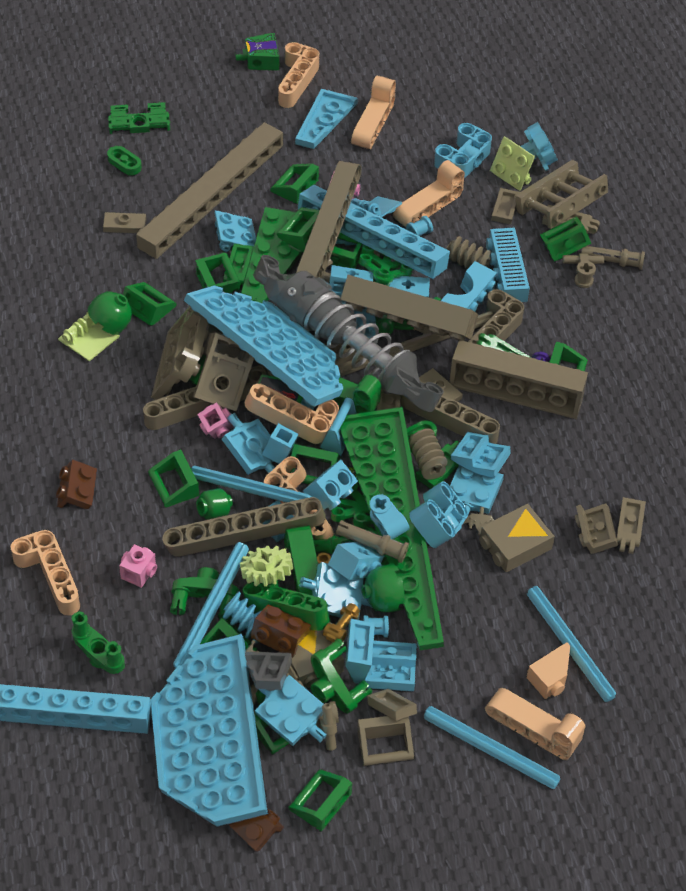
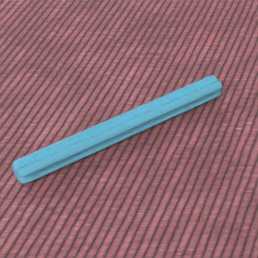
M198 466L191 468L197 480L283 502L312 497L309 494Z
M236 543L173 663L175 668L178 665H183L189 657L188 653L194 646L200 645L240 568V562H243L242 557L246 556L249 551L246 544Z
M538 586L530 588L527 596L561 643L565 644L568 642L570 645L569 654L605 702L613 700L616 695L615 690Z
M429 706L425 711V720L549 788L555 789L560 781L558 774L432 706Z

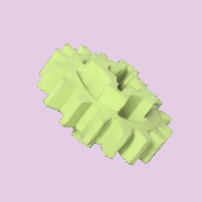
M269 546L265 548L258 547L257 552L249 551V557L243 556V562H240L242 578L246 579L248 584L254 581L255 586H258L260 583H263L264 587L271 583L276 585V580L284 581L285 575H291L290 570L293 569L291 554L287 553L285 548L279 551L278 546H275L273 549H270Z

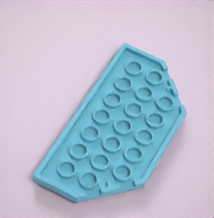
M217 286L207 287L186 294L184 301L191 306L192 310L206 318L208 323L222 331L223 335L238 344L240 349L248 352L255 358L256 362L264 365L271 371L272 375L280 378L291 390L296 391L308 404L317 406L341 395L343 386L339 383L340 372L338 366L335 365L336 354L298 323L291 321L289 316L273 303L265 300L262 303L251 301V296L234 292L233 295L222 292L223 288Z
M242 634L194 646L188 653L189 657L183 665H178L166 680V686L160 693L156 692L151 699L159 789L168 797L215 826L268 814L249 672L245 658V642Z

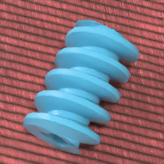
M238 592L223 609L225 610L223 618L227 619L232 616L230 625L233 626L240 623L237 631L241 632L247 629L245 638L248 639L251 637L254 619L261 611L254 614L256 606L253 604L246 607L248 599L245 598L239 601L241 593Z

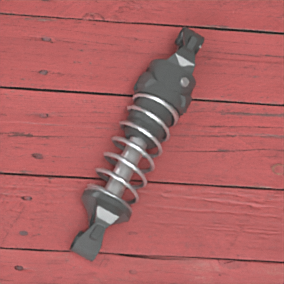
M269 255L261 256L253 276L255 280L264 285L267 297L276 303L277 307L287 314L291 321L298 323L307 331H314L317 339L323 338L328 340V348H334L339 344H343L339 352L340 358L348 357L356 350L357 352L352 359L353 368L359 367L366 360H369L364 376H373L380 369L382 372L378 380L384 393L404 395L418 408L428 412L434 411L444 391L433 382H420L417 371V357L413 352L404 350L401 343L391 344L390 335L388 333L379 334L376 324H366V317L363 314H354V308L351 305L342 304L340 296L336 295L332 291V286L321 277L316 278L308 271H300L291 275L281 274L279 262ZM356 317L363 320V325L356 329ZM367 327H373L376 331V334L370 339L364 335ZM379 337H386L388 340V345L384 348L377 345ZM347 344L350 345L352 348L343 355ZM391 347H399L400 352L392 357L389 354ZM360 354L364 356L360 362L355 364ZM374 364L376 368L368 374L370 367Z

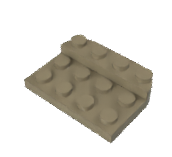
M191 306L186 309L167 333L151 398L157 400L165 394L168 395L174 383L178 384L180 380L187 382L191 375L196 376L200 370L201 365L198 361L204 353L205 348L202 346L208 336L209 331L206 329L209 323L201 314L192 310Z

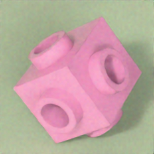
M217 402L197 414L202 421L199 425L206 435L210 434L214 439L217 437L222 438L230 432V429L234 428L227 419L231 413L227 408L223 409Z
M134 544L131 550L125 552L121 559V564L119 565L121 579L142 588L147 579L153 577L157 570L155 553L146 547L141 548Z

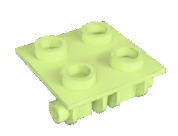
M504 136L490 171L520 191L524 183L529 184L531 181L528 172L535 156Z
M87 312L83 319L79 318L77 322L73 323V326L63 331L64 334L58 340L86 360L91 361L118 339L120 335H112L103 331V326L99 322L95 325Z

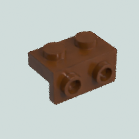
M73 459L67 466H63L59 473V479H61L60 486L56 492V497L58 498L57 507L62 508L68 502L78 507L89 509L93 503L97 468Z
M268 604L254 619L251 638L279 652L291 653L293 658L296 655L298 644L310 632L311 624Z
M270 809L267 810L268 814L228 824L255 851H260L275 831L281 832L284 828L279 823L280 817Z

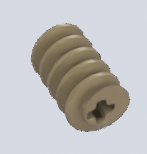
M461 236L451 241L446 248L450 251V260L457 262L460 266L464 265L466 269L474 261L487 268L490 265V250L482 254L483 247L480 246L476 251V244L472 243L468 247L469 240L461 243Z
M432 429L420 430L409 438L410 449L425 479H436L443 476L448 462Z

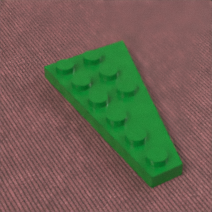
M265 207L241 294L251 296V301L262 303L263 300H269L264 290V285L255 280L253 276L262 255H269L279 262L280 273L286 274L303 254V252L277 236V233L296 212ZM303 217L290 232L298 233L309 220Z

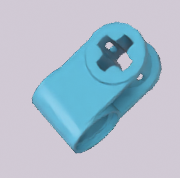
M376 495L371 498L370 518L383 536L389 535L391 539H395L410 529L406 518L397 510L387 496Z

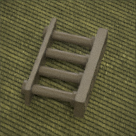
M571 160L516 194L517 212L523 215L531 209H535L547 215L548 228L552 229L608 193L607 175L603 174L593 181L580 175L578 162ZM576 181L585 186L579 190L570 185ZM562 190L570 194V196L562 198L556 194ZM549 200L556 203V205L550 208L541 203Z

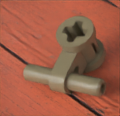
M588 253L563 255L562 263L578 264L575 284L581 288H588L592 286L594 281L592 277L596 271L594 264H603L604 256H588Z
M330 701L322 705L323 715L318 719L316 726H320V729L327 734L325 737L326 748L329 751H333L336 749L335 734L337 733L339 718L335 701Z

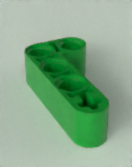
M365 375L359 384L340 377L339 383L342 384L343 391L339 397L331 399L338 404L340 409L345 398H351L357 414L371 412L380 403L381 383L372 375Z
M308 525L286 529L284 544L285 549H288V553L291 554L296 592L313 596L312 590L299 586L302 577L314 580L317 574L318 562L311 528Z
M276 580V585L271 583L265 587L263 583L255 586L254 581L244 586V599H248L246 607L254 604L256 606L254 614L262 611L269 604L311 624L310 630H324L330 622L325 599L280 588L278 580Z

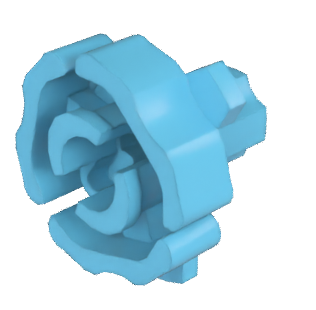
M537 122L524 131L529 142L520 147L534 155V159L539 158L547 172L549 170L548 165L558 159L545 132Z

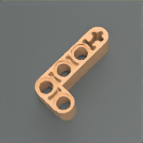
M295 42L285 46V64L291 67V69L278 87V102L284 108H290L296 104L319 69V51Z
M375 76L372 84L371 99L354 129L351 139L352 145L367 149L372 148L379 135L377 133H380L385 123L383 121H386L391 112L390 109L393 108L396 88L395 80Z
M444 161L438 169L437 180L402 202L393 212V218L406 227L408 223H415L422 216L429 217L440 210V207H445L461 195L464 185V171L451 161Z
M262 384L253 385L245 399V407L250 412L275 425L279 423L298 433L299 437L313 444L322 443L339 411L338 404L334 400L319 404L317 410L314 411Z
M287 457L265 477L264 483L274 486L280 483L279 487L297 491L295 488L304 481L306 471L296 457ZM297 468L295 472L290 473L292 469ZM312 510L310 511V514H314L318 510ZM326 518L319 525L322 529L321 532L315 527H311L314 540L328 539L334 535V531Z
M42 530L14 540L11 544L14 564L25 568L40 563L59 611L68 616L78 612L80 609L78 590L54 534L51 531Z
M499 688L485 707V711L490 717L512 730L516 729L517 733L535 744L538 742L537 745L557 757L560 755L559 758L562 760L570 758L584 734L585 724L578 716L568 713L560 721L505 688Z

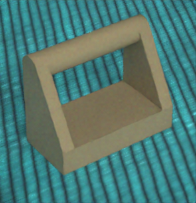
M389 716L358 720L357 733L364 766L414 760L409 716L397 721ZM404 735L407 750L368 755L366 739Z

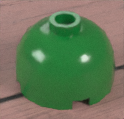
M106 291L92 300L88 306V314L95 325L99 322L103 326V331L112 335H119L129 325L132 318V309L124 295Z
M395 564L381 565L374 568L367 575L365 584L362 585L363 598L367 599L368 603L379 612L401 611L402 608L399 607V604H404L402 577L396 576L395 571L399 569Z

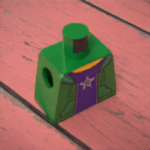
M275 33L246 38L245 49H235L236 61L247 60L249 70H279V53Z

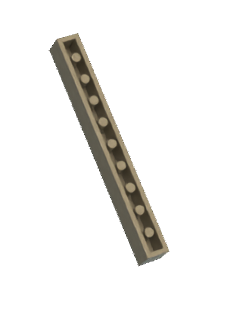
M265 122L254 129L253 133L243 139L237 147L230 150L213 168L205 172L197 182H194L189 189L180 194L173 203L166 206L157 217H154L149 224L138 231L136 234L137 248L155 259L160 257L283 147V132Z

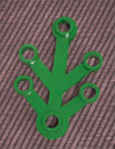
M366 245L362 246L358 263L373 273L374 282L389 286L394 278L411 276L413 272L412 268L398 261L391 262L392 258L384 254L382 260L374 254V249ZM373 261L376 265L380 267V269L371 262Z
M358 483L351 487L354 491L349 494L353 500L339 498L341 503L338 506L350 509L344 510L341 507H335L331 511V519L335 522H340L341 520L354 517L353 525L364 528L369 524H373L370 515H365L370 513L365 499L358 491Z

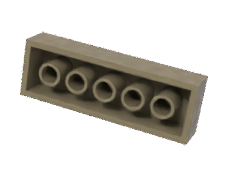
M347 275L340 299L346 304L351 305L355 311L362 312L363 309H366V313L379 318L387 315V319L403 324V321H408L407 324L411 325V327L423 330L425 326L428 327V331L444 336L446 332L449 333V337L458 341H465V338L472 339L479 316L471 309Z
M459 340L452 358L450 384L457 389L577 419L583 400L588 372Z

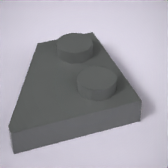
M245 652L247 668L256 689H266L268 691L281 690L292 663L291 653Z

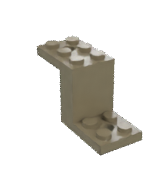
M209 323L206 329L209 331L208 336L202 346L205 348L203 355L206 356L193 397L213 404L217 402L222 407L237 411L254 357L240 349L238 344L224 336L222 331ZM221 376H224L228 382L224 389H219L216 386V380Z

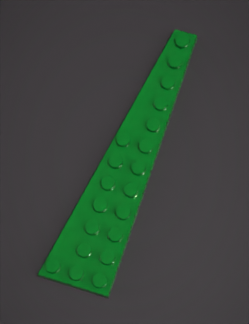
M403 407L347 415L339 431L369 513L371 511V498L376 495H385L397 510L403 514L409 524L410 529L393 539L403 544L405 542L409 543V548L403 562L399 563L398 559L385 555L388 564H395L399 570L395 571L396 576L402 577L404 585L403 606L419 650L444 647L427 543L413 525L409 515L412 510L420 506ZM373 522V524H374V526H375V529H376V532H377V535H380V536L383 537V535L381 534L380 530L378 529V527H377V526L375 525V523Z

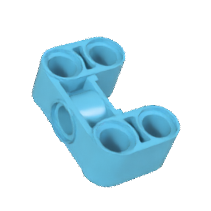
M470 123L459 125L457 145L460 149L457 150L447 144L437 146L435 150V167L439 169L444 161L449 160L464 171V178L467 177L490 154L491 134Z
M444 481L423 494L425 503L412 510L409 514L413 525L433 548H437L453 538L468 517L467 508L448 483Z

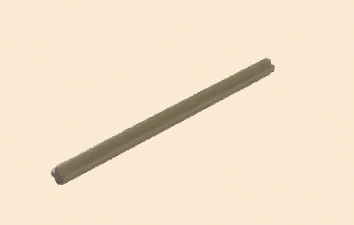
M489 311L479 315L475 329L484 326L494 315L493 312ZM430 332L404 341L401 344L404 350L412 352L451 337L446 332L444 336ZM391 347L389 354L392 357L400 352L399 347ZM364 356L357 358L355 364L360 362ZM352 360L337 365L340 377L366 368L369 360L355 368L352 367Z

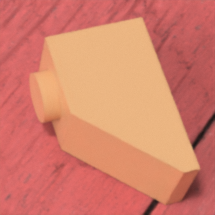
M568 642L529 666L527 679L544 699L552 695L557 696L565 689L570 652Z

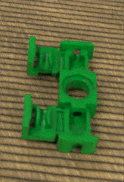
M165 102L147 103L148 111H151V113L126 114L129 113L128 105L110 106L111 115L108 116L109 133L112 134V131L130 130V133L150 132V128L167 127V131H169L170 120L169 113L166 112ZM137 121L144 122L142 126H136L134 123Z

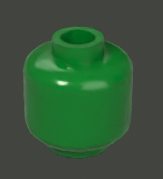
M221 488L202 492L196 501L199 515L203 516L206 520L228 516L233 504L231 496Z

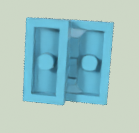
M467 432L452 453L451 459L472 472L495 478L510 455V446L489 443V435Z
M374 641L372 666L365 678V681L369 684L367 688L414 691L416 644Z

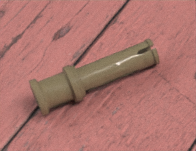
M591 246L582 248L581 253H588V256H603L593 254V252L610 254V257L604 256V261L620 263L621 267L633 266L638 267L639 270L643 268L645 251L638 253L628 251V249L618 251ZM628 258L638 259V261L629 260Z
M343 520L340 521L336 531V535L376 549L379 555L383 556L385 554L396 558L399 563L403 562L409 548V543L407 542L403 544L391 539L389 535L382 537L346 523Z

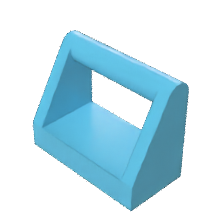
M345 398L320 448L338 453L340 456L345 449V444L339 429L347 415L357 414L351 398Z
M351 619L348 627L345 666L354 683H360L362 680L365 681L372 666L375 623Z

